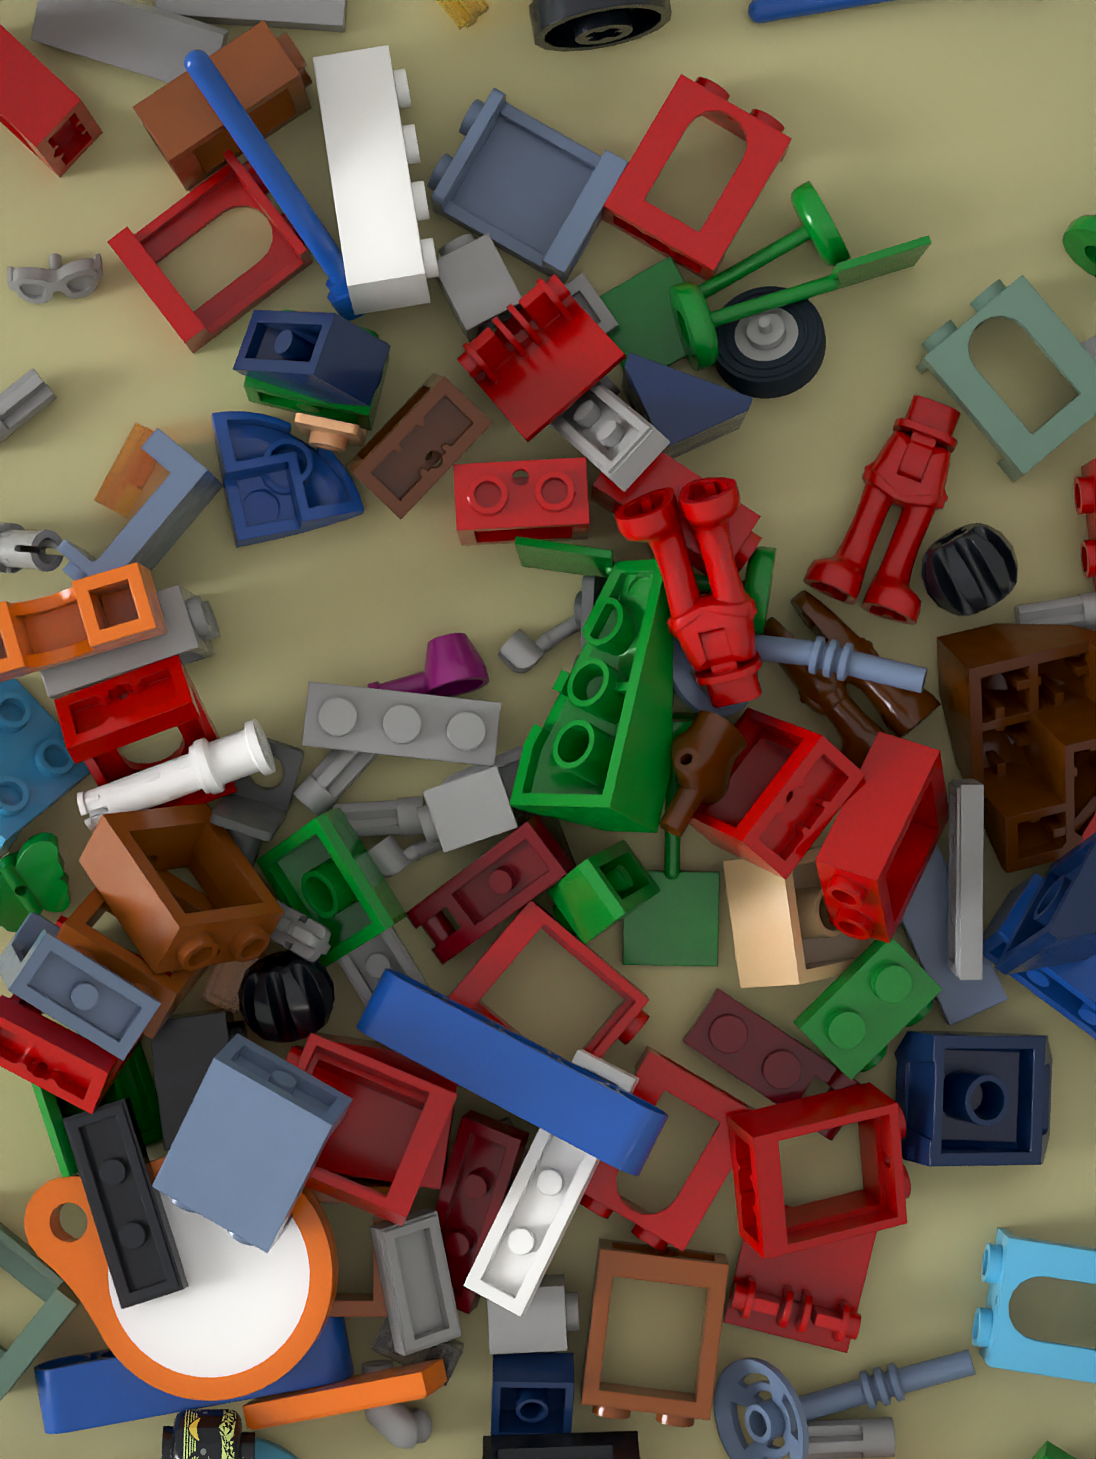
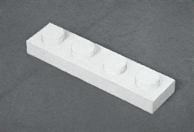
M578 1049L572 1060L573 1063L632 1094L640 1079L583 1049ZM539 1128L463 1286L520 1317L526 1314L600 1160Z

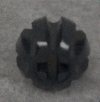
M971 523L945 534L931 544L922 558L921 576L927 594L938 607L956 616H969L990 608L1009 595L1017 583L1018 561L1012 544L1002 532L987 524Z
M291 950L276 952L259 959L245 970L238 991L239 1010L248 1027L263 1040L275 1043L298 1041L309 1037L310 1033H316L328 1023L335 1001L334 983L326 967L319 960L315 962L306 961Z

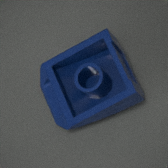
M908 1030L894 1053L897 1060L895 1101L900 1105L906 1121V1135L901 1139L902 1158L904 1160L929 1167L1043 1164L1050 1136L1052 1055L1048 1035Z

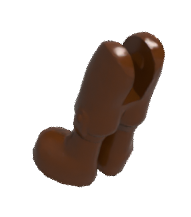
M806 590L800 591L790 600L804 624L816 636L825 637L826 644L835 639L839 640L841 648L848 642L854 644L855 651L879 656L871 641L860 638L832 610ZM774 617L766 620L764 635L794 638ZM778 663L797 688L801 703L806 704L815 713L826 716L842 742L840 752L859 769L878 732H886L871 720L852 700L846 689L848 683L854 685L865 694L880 714L888 730L893 736L899 738L906 736L941 705L935 696L924 688L922 693H917L848 676L845 681L837 680L835 672L828 678L823 676L822 669H819L816 674H811L808 672V666Z

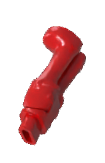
M913 396L905 418H896L893 426L894 432L885 442L875 461L864 468L862 479L865 486L843 542L832 557L817 559L810 564L803 578L805 584L830 598L845 604H855L863 584L869 559L890 506L900 507L902 511L880 566L867 589L861 608L870 614L909 625L917 623L922 601L910 588L911 574L920 545L935 511L942 510L945 502L948 500L945 485L950 467L951 453L954 452L958 443L952 437L961 415L958 410L923 396Z
M726 477L697 479L684 485L679 494L682 512L695 531L711 593L700 594L683 535L680 510L673 488L667 487L648 492L619 507L615 512V520L622 536L628 541H647L654 553L663 579L671 614L667 619L668 631L678 639L687 660L695 670L694 676L697 684L707 687L712 706L716 708L748 702L761 696L762 691L756 672L761 668L762 660L760 654L756 651L753 621L757 609L754 599L745 592L740 578L729 529V518L741 506L740 493L735 479Z

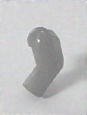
M374 1360L365 1362L361 1365L362 1373L393 1368V1361ZM402 1403L365 1409L368 1422L394 1447L413 1449L416 1443H424L431 1436L432 1420L425 1410L418 1408L409 1410Z

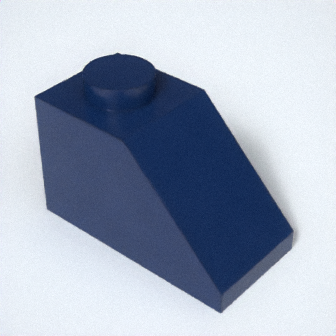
M254 310L233 370L242 375L326 403L370 406L374 393L381 382L382 370L391 346L336 313Z

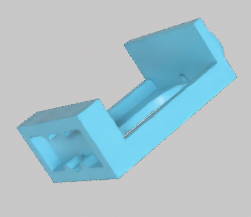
M998 1228L996 1243H987L983 1254L981 1276L983 1282L989 1283L986 1308L977 1307L972 1326L973 1346L980 1347L979 1354L989 1367L1096 1384V1349L1032 1339L1016 1330L1009 1317V1301L1013 1291L1021 1282L1032 1277H1052L1096 1284V1248L1014 1236L1008 1229Z

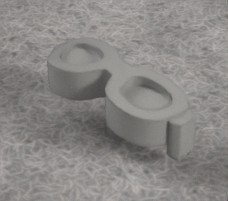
M53 253L49 256V270L37 267H7V283L10 290L16 292L24 301L34 304L47 303L56 291L63 292L69 298H84L95 291L98 280L103 277L101 254L94 255V259L84 258L62 266L61 255Z

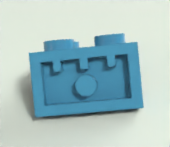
M16 678L0 682L1 859L9 852L23 828L91 774L84 761L77 764L74 763L66 749L61 726Z

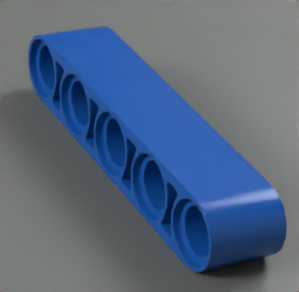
M385 968L356 1026L359 1031L377 1042L608 1165L634 1176L640 1175L668 1118L667 1113L640 1097L421 982L389 968Z
M329 1317L317 1341L289 1372L261 1390L233 1399L203 1401L181 1398L163 1392L135 1376L115 1357L110 1349L46 1361L35 1366L34 1373L45 1433L61 1434L172 1414L186 1409H199L333 1384L354 1375V1368L345 1318Z

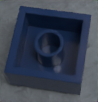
M533 1352L493 1354L491 1436L571 1433L574 1399V1353Z

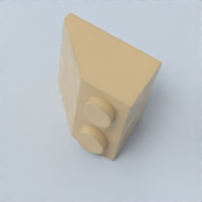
M822 846L810 847L786 880L742 858L723 861L726 895L729 903L740 988L800 985L840 976L876 940L871 937L867 940L851 938L840 932L834 924L830 923L815 862Z

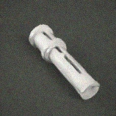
M252 719L244 723L243 730L211 742L204 737L195 740L193 745L189 746L188 754L94 789L78 792L77 804L81 816L89 813L90 817L86 818L84 822L88 829L93 832L102 814L150 809L201 789L206 794L212 793L216 795L223 792L225 784L259 771L264 776L274 773L276 771L275 762L261 725L256 719Z

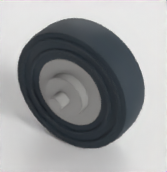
M777 286L754 288L737 295L723 308L787 288ZM808 299L715 327L719 347V355L715 367L723 380L731 388L746 396L770 399L789 395L801 389L813 379L824 359L826 351L824 324L817 309Z

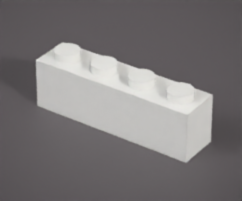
M389 45L313 57L345 276L354 315L431 303L427 278L439 277L434 240L433 238L421 239L418 221L428 220L430 215L424 180L411 182L409 164L421 163L415 124L402 126L400 114L401 108L412 107L406 68L393 70Z

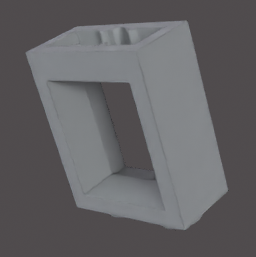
M180 585L157 591L168 633L41 670L40 674L48 697L58 699L179 654L184 665L216 655L211 640L220 637V632L209 601L203 602L200 596H196Z

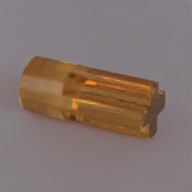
M137 422L134 423L94 498L95 502L128 518L157 464V461L140 448L154 432L153 430Z

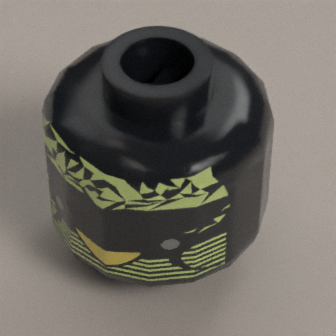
M186 1409L177 1414L173 1426H163L162 1459H255V1431L242 1432V1420L235 1410Z

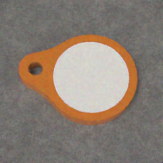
M166 1156L150 1161L155 1178ZM76 1173L64 1178L62 1176L56 1177L35 1191L26 1206L24 1229L28 1243L37 1256L54 1269L76 1294L115 1357L135 1376L154 1388L181 1398L203 1401L233 1399L251 1394L272 1384L289 1372L307 1354L326 1326L333 1308L338 1285L339 1263L337 1246L328 1217L318 1199L307 1186H304L291 1212L293 1218L287 1229L268 1253L255 1246L245 1245L236 1241L229 1235L226 1229L198 1213L188 1212L179 1208L171 1201L169 1196L160 1192L189 1286L183 1290L125 1309H121L80 1174ZM65 1203H74L80 1206L86 1213L88 1220L87 1229L80 1238H73L61 1226L59 1219L60 1211Z

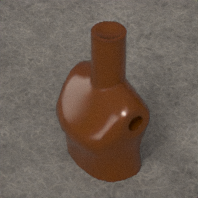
M700 710L688 730L679 734L672 742V766L680 786L659 822V826L672 835L682 837L699 804L711 805L717 803L729 789L732 768L747 746V741L727 719L718 714Z

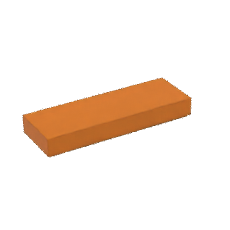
M443 1358L357 1374L346 1380L324 1386L255 1398L243 1405L242 1408L247 1429L258 1430L423 1399L444 1386V1383L448 1380Z

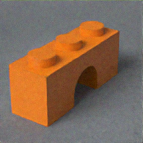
M136 562L71 581L73 587L49 596L16 603L0 602V682L168 633L150 569Z

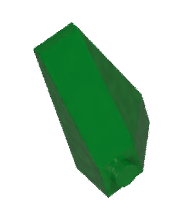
M656 559L616 561L582 628L586 642L571 672L568 673L561 670L552 687L553 690L560 693L543 727L534 724L524 742L509 803L510 806L519 810L603 831L658 832L671 774L674 636L668 631L667 619L671 614Z

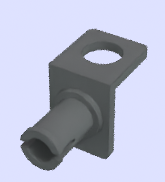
M267 738L272 754L282 763L284 769L282 782L277 786L269 788L255 783L250 775L235 780L237 792L223 796L212 811L210 823L226 828L253 868L262 840L271 841L287 817L304 759V751L302 749Z

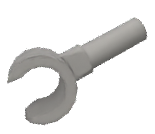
M574 615L546 633H543L536 642L519 629L501 647L498 657L514 672L526 673L533 668L546 652L553 649L554 645L581 629L578 628Z
M390 835L372 847L368 853L383 877L390 878L411 863L420 860L421 857L442 850L440 841L428 844L427 840L424 839L413 843L403 851L395 838Z

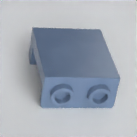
M493 88L485 103L479 99L472 103L459 129V133L465 136L454 157L446 153L441 157L429 179L427 187L434 191L431 196L433 211L478 237L489 233L496 247L549 277L555 274L565 285L602 220L603 205L628 162L608 150H605L601 157L506 102L505 93Z
M157 427L140 448L170 472V474L98 559L83 548L64 539L57 547V550L70 561L62 570L73 580L136 562L150 569L151 572L220 491L223 484L208 469Z
M36 912L29 913L0 956V975L8 991L124 1061L161 1003L157 998L57 937L61 927Z
M237 1033L213 1058L152 1187L169 1196L171 1201L179 1208L188 1212L198 1213L226 1229L229 1235L236 1241L245 1245L255 1246L268 1253L293 1218L291 1212L330 1135L342 1122L353 1099Z

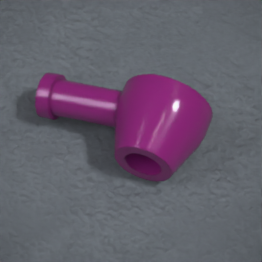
M451 633L436 637L428 642L423 672L384 683H379V681L368 684L367 688L453 697L484 687L489 683V677L483 659L465 633Z

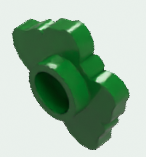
M41 832L33 835L24 842L20 851L9 853L1 859L0 926L9 932H17L27 915L31 912L40 914L45 909L48 912L57 913L69 908L71 901L69 876L64 872V860L59 852V840L53 833Z

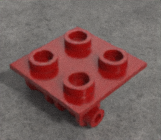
M555 274L545 282L539 278L536 281L537 285L518 300L522 306L519 311L510 303L506 308L512 317L503 324L495 316L491 321L498 329L493 332L487 327L473 341L464 343L462 347L466 351L457 358V361L527 442L532 440L626 358L621 349L570 295V291Z
M784 1205V1206H785V1209L792 1207V1206ZM877 1231L764 1260L749 1244L742 1240L723 1322L848 1353L850 1340H856L860 1329L861 1314H858L857 1311Z

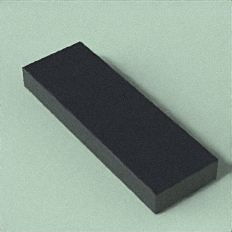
M130 1097L97 1107L93 1114L85 1111L63 1118L121 1309L188 1287L189 1285L160 1192L152 1187L155 1176Z

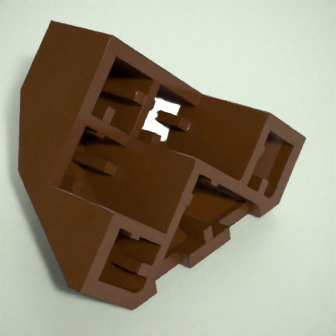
M994 623L937 637L939 696L956 765L962 779H975L984 784V829L1001 868L1006 873H1011L1057 861L1080 843L1083 837L1078 831L1096 810V631L1074 625Z

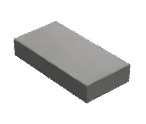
M425 1208L410 1213L403 1226L390 1221L370 1226L395 1352L406 1356L462 1336L437 1211Z

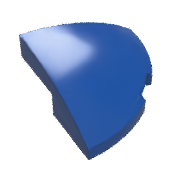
M246 411L212 413L211 419L218 462L236 548L308 532L363 514L364 508L360 495L343 464L330 450L318 448L316 451L304 441L291 435V423L265 414Z

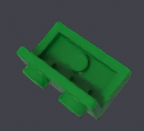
M892 938L890 944L876 939L793 1023L852 1080L859 1072H866L875 1067L885 1056L888 1049L887 1044L904 1027H911L920 1022L931 1010L933 999L943 989L894 938Z

